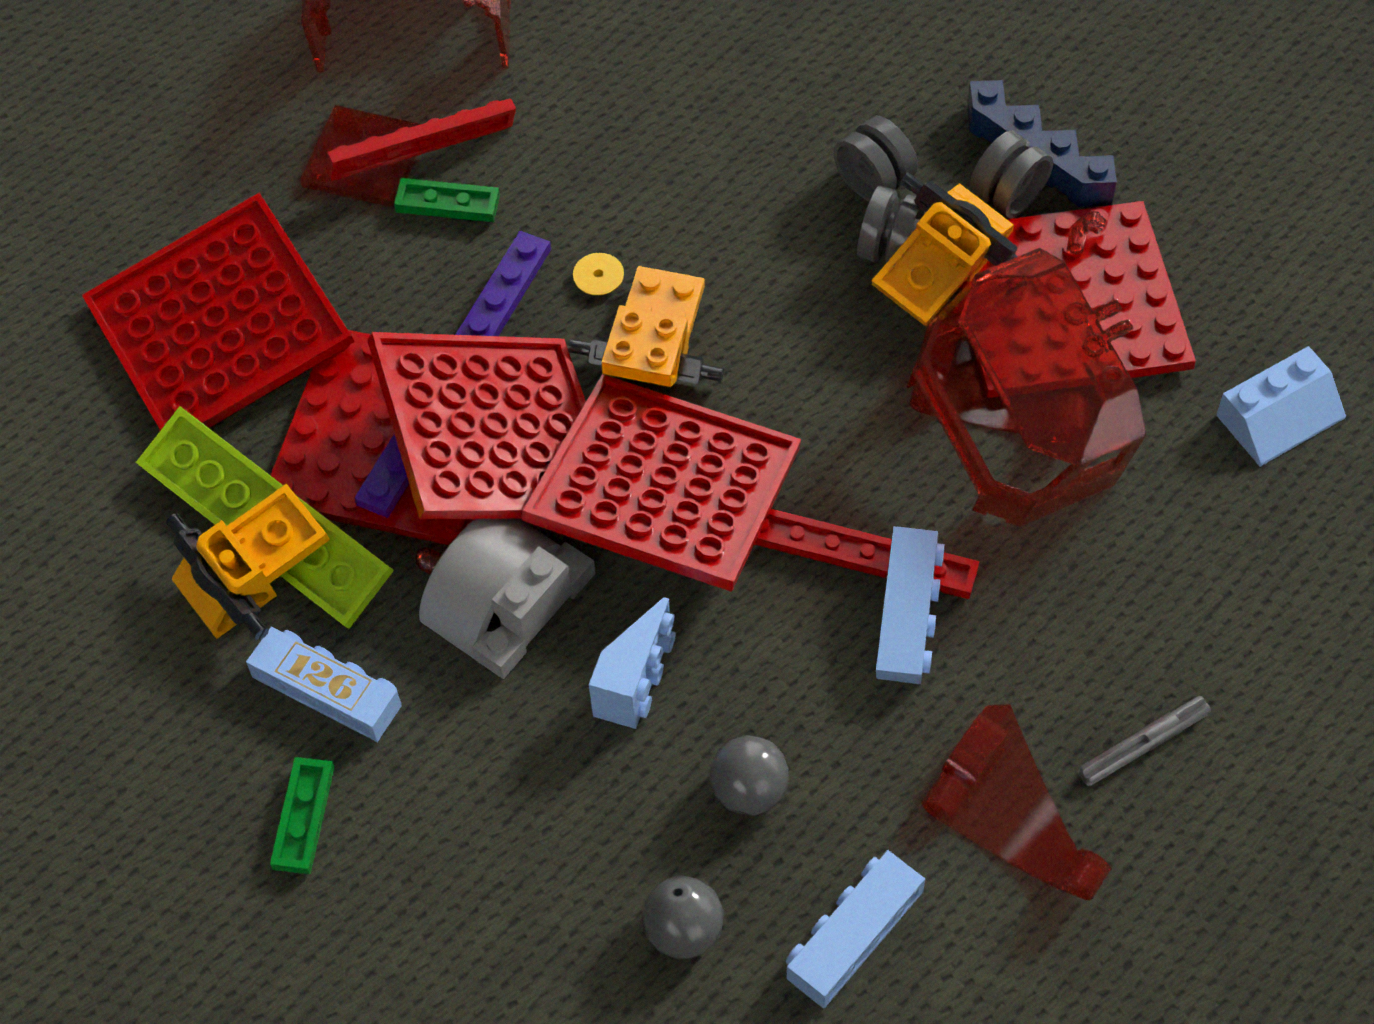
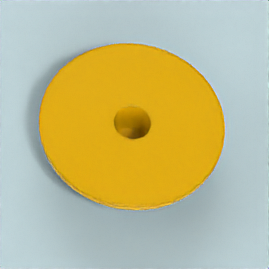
M593 253L583 257L577 262L573 270V279L576 286L581 291L590 295L611 293L620 286L624 278V269L620 261L606 253Z

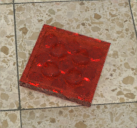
M335 105L300 178L301 186L395 208L394 203L400 179H408L417 156L330 181L325 171L327 152L341 145H353L363 142L372 136L380 137L394 133L403 127L411 128L421 124Z

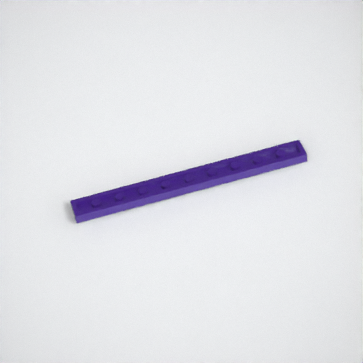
M519 231L455 335L499 336L550 253V241ZM395 434L390 439L354 498L357 506L386 518L390 516L409 484Z

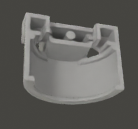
M475 519L451 542L433 569L420 602V622L504 679L527 653L526 646L569 597L574 599L596 574L594 560L567 542H564L562 546L528 523L522 521V519ZM495 613L500 619L501 626L492 632H488V625Z

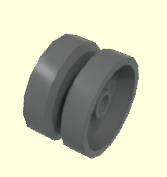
M871 116L860 124L855 132L847 134L833 147V158L842 179L853 191L868 202H870L878 186L895 190L896 186H902L900 181H902L906 173L910 172L914 176L918 170L916 153L909 139L899 127L889 119L881 116Z
M1007 131L996 138L979 159L969 183L970 191L985 202L993 201V207L1008 218L1018 217L1036 200L1043 190L1053 168V158L1037 146L1030 148L1029 141L1015 131Z
M883 186L876 188L863 219L857 245L858 258L875 263L885 252L886 263L913 233L917 222L925 214V211L914 204L915 195H906L898 206L899 198L896 190Z

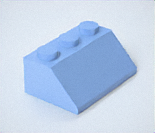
M1308 346L1224 392L1216 416L1255 462L1262 466L1344 420L1346 414L1330 369Z

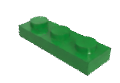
M401 178L394 206L396 213L494 222L500 193L498 187Z
M294 758L270 862L272 870L311 874L335 768L332 761Z

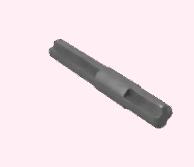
M1195 697L1083 764L1078 770L1079 776L1086 785L1091 786L1206 717L1211 711L1209 705L1203 697Z

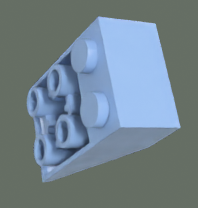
M663 597L601 651L589 682L593 717L636 729L640 717H647L652 702V696H648L652 684L658 686L664 669V664L660 663L663 653L671 652L676 633L671 631L674 623V614H670L668 598Z

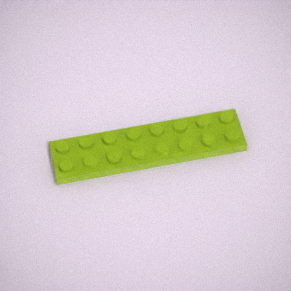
M182 407L176 410L135 462L215 525L221 520L226 526L283 486ZM299 498L327 533L330 540L283 573L281 577L349 629L394 570Z

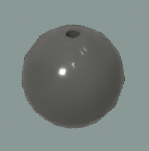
M744 735L729 740L717 751L710 765V783L715 797L726 809L743 815L756 816L770 811L782 800L788 788L789 769L783 753L773 742L756 736Z
M675 876L657 885L644 901L642 926L649 942L660 953L676 959H691L702 955L715 945L722 932L724 910L716 892L707 883L689 876Z

